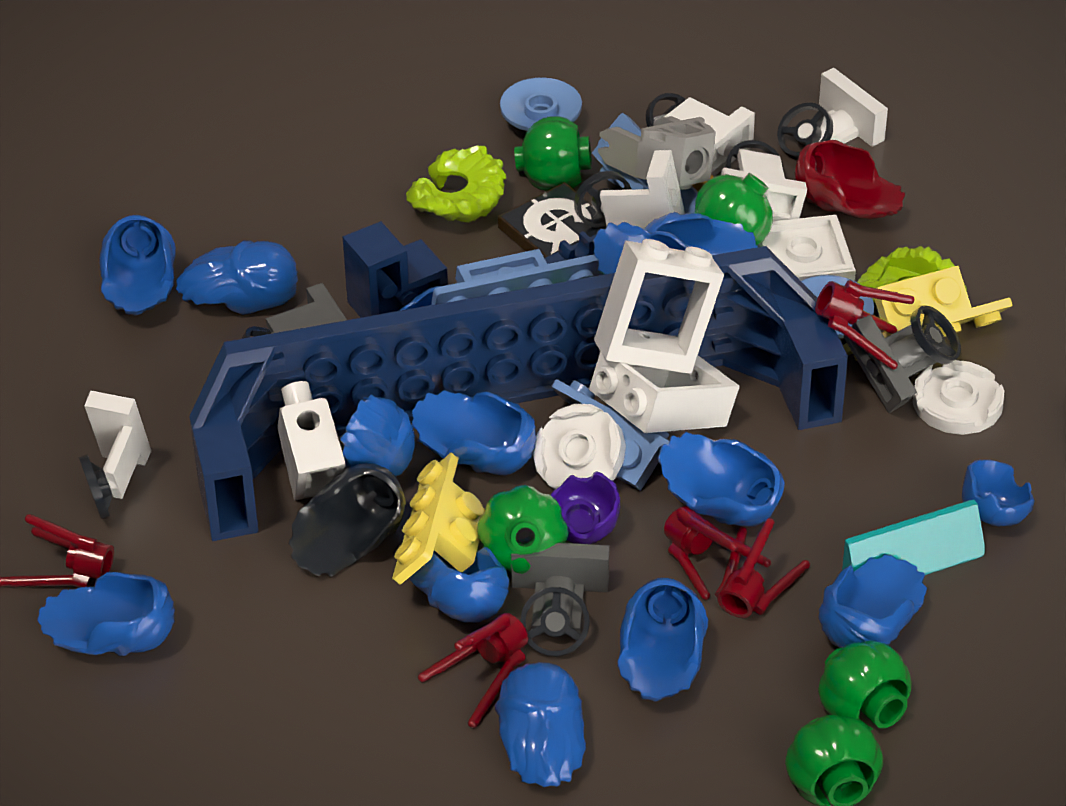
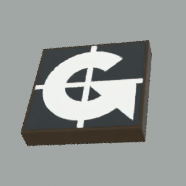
M565 182L498 216V228L526 252L540 249L544 258L557 253L559 244L563 240H566L571 246L579 243L580 232L584 231L589 237L597 234L598 230L606 229V227H590L582 222L574 209V199L577 192ZM583 198L581 205L582 214L586 218L594 220L596 210L592 207L591 203Z

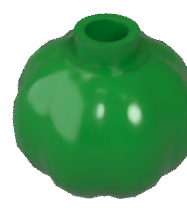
M550 116L538 120L528 129L522 146L514 148L516 171H524L532 186L540 190L548 191L564 182L573 189L583 181L580 170L592 169L590 137H580L578 125L564 117Z
M748 173L745 178L729 174L715 176L708 180L697 194L695 213L715 220L743 224L745 231L753 232L756 245L764 241L773 224V210L765 195L769 187L751 173Z
M519 485L509 491L499 492L490 498L484 515L479 519L477 533L483 547L489 548L506 570L512 574L513 567L514 572L524 574L530 569V563L524 558H517L511 561V554H532L544 551L557 543H566L568 526L562 517L561 506L555 498L549 494L537 491L532 486ZM521 528L531 529L529 536L524 539H520L516 533ZM518 541H531V542H529V543H527V544H522L521 542H518Z
M865 641L851 643L845 647L838 648L827 657L824 672L820 678L818 693L821 704L829 715L853 717L860 720L859 713L862 711L878 728H888L898 722L904 715L912 684L907 666L904 664L902 657L892 647L883 642ZM864 723L870 730H873V728Z
M825 715L801 727L788 748L785 765L788 777L792 784L795 785L799 795L805 800L818 806H831V804L834 806H852L860 802L873 789L874 783L879 778L883 767V754L873 733L862 721L853 717ZM818 778L822 783V786L826 792L829 801L826 799V797L824 796V794L822 793V791L816 783Z

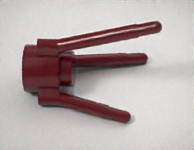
M848 280L844 286L834 281H829L818 296L815 307L817 315L828 319V327L843 333L878 361H881L892 370L897 369L898 364L895 360L850 327L848 323L852 325L857 320L870 315V313L863 311L864 301L859 298L860 296L904 304H913L915 301L914 297L898 292L865 287L851 280ZM871 314L880 330L890 334L897 332L896 326Z
M687 506L676 509L665 522L664 534L672 541L668 552L678 560L703 600H708L710 593L690 561L688 554L698 555L705 552L712 544V541L730 551H736L746 558L751 550L749 546L722 532ZM760 554L756 563L767 568L771 565V560Z
M27 514L25 522L35 526L31 530L32 535L68 548L66 568L73 570V575L0 577V586L89 587L91 580H97L105 573L111 571L114 547L113 545L97 542V539L79 535L32 514Z
M772 518L766 519L743 566L738 570L741 554L731 551L722 583L717 589L715 596L721 608L732 616L747 618L753 611L763 615L770 602L810 567V562L803 560L764 593V579L753 568L775 522ZM745 527L739 528L736 540L745 544L747 529Z
M503 613L490 624L455 642L454 648L456 651L418 675V680L426 682L477 650L490 663L505 662L468 720V726L475 728L500 692L503 680L526 659L525 654L521 651V648L528 642L526 628L515 616Z

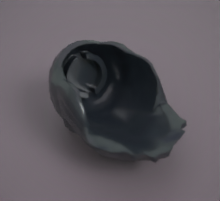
M369 463L357 464L339 473L332 481L326 484L308 504L297 512V516L292 524V537L288 544L294 550L290 557L297 563L298 567L308 569L318 576L322 573H327L332 577L340 570L353 565L372 552L385 538L395 534L402 520L406 505L404 493L395 475L380 465Z

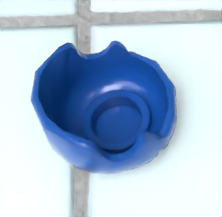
M975 460L967 466L962 487V502L973 499L976 501L980 521L992 526H1012L1020 523L1033 510L1034 498L1031 493V484L1026 482L1022 487L1017 485L1014 480V469L1012 466L994 460Z

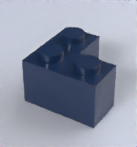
M382 221L342 236L347 302L360 318L400 311L416 296L426 290L448 285L447 267L422 239L403 246Z

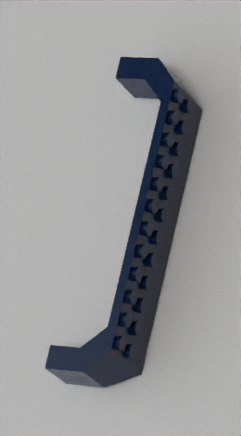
M767 246L712 255V258L724 273V277L698 356L713 367L723 365L779 387L798 430L842 422L848 356L836 331L828 327L829 320L817 315L815 307L818 298ZM645 272L628 328L678 336L695 281ZM615 273L224 342L189 416L198 484L212 541L259 533L253 480L282 449L278 433L280 408L285 406L281 391L284 386L294 382L306 381L309 383L313 400L326 398L337 436H343L346 433V427L352 415L357 411L358 403L360 400H363V397H369L370 395L394 401L398 407L408 414L410 423H412L414 419L412 411L418 401L425 399L427 393L438 395L445 390L454 394L461 393L474 397L477 393L491 392L510 402L522 403L559 396L551 387L556 379L568 386L573 381H577L589 388L600 354L594 338Z

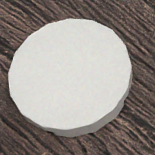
M955 360L950 364H943L942 367H937L933 370L932 365L924 369L916 378L914 388L917 393L913 396V406L917 415L933 428L945 433L961 435L977 433L994 425L1002 415L1005 391L1002 384L999 386L995 381V375L987 368L972 362Z
M572 404L558 409L549 417L551 420L545 425L544 429L541 427L538 431L533 450L536 470L553 489L560 487L570 475L578 478H588L595 471L603 473L613 481L624 463L626 444L622 429L608 413L592 404Z

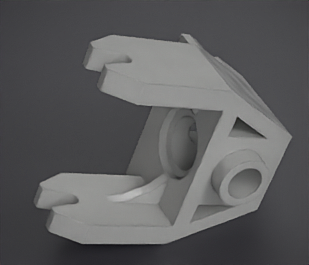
M673 116L664 117L654 121V126L641 128V137L620 127H613L600 132L599 136L609 144V147L598 148V153L607 165L635 178L647 180V173L655 150L672 151L680 190L690 189L692 184L705 182L711 178L716 131L706 124L705 119L702 117L680 120Z

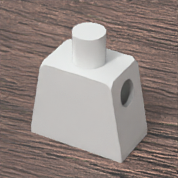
M306 381L294 382L281 389L285 406L280 408L278 433L294 501L314 497L336 475L343 472L345 468V460L326 398L313 400L309 383Z

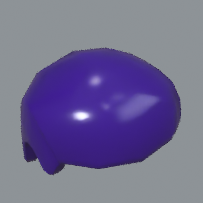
M595 471L588 478H578L570 475L560 487L551 493V496L561 506L562 517L567 523V541L573 544H592L613 531L620 513V497L616 484L603 473Z

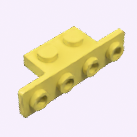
M959 266L876 288L911 295L915 299L913 304L874 299L880 319L896 326L897 332L911 325L910 318L912 313L924 305L931 306L940 311L952 324L956 333L962 331L960 324L974 321L976 328L1002 320L1000 313L1013 306L1011 299L1006 298L971 308ZM921 314V315H920L921 326H922V323H923V319H924V315H925V314ZM934 320L935 325L941 330V332H942V334L944 335V337H946V334H945V332L943 331V329H942V328L940 327V325ZM886 331L881 332L884 338L892 335ZM844 344L843 347L846 354H853L848 344Z
M452 452L440 462L433 460L428 463L417 478L420 484L417 493L410 502V507H412L410 518L402 529V532L405 533L404 539L394 556L397 563L392 579L399 585L432 558L433 551L437 552L459 572L465 571L475 561L480 541L477 526L479 519L484 515L485 509L475 495L470 492H464L453 482L459 458Z

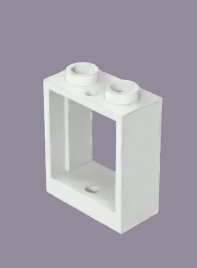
M644 239L642 243L625 240L594 338L605 360L688 374L692 373L724 277V273L709 252L697 247H686L685 251L672 249L666 244L652 239ZM645 272L695 281L678 336L628 328Z
M600 351L589 390L644 433L727 426L740 386L698 355L692 373L688 374L607 361ZM696 372L698 373V379L695 377Z

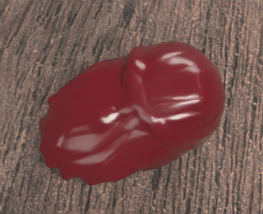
M828 140L808 144L800 152L794 172L795 181L806 182L807 193L805 200L809 203L819 206L826 211H839L858 219H876L888 215L892 216L902 210L905 192H901L900 185H895L878 175L874 160L868 151L849 146L838 140Z

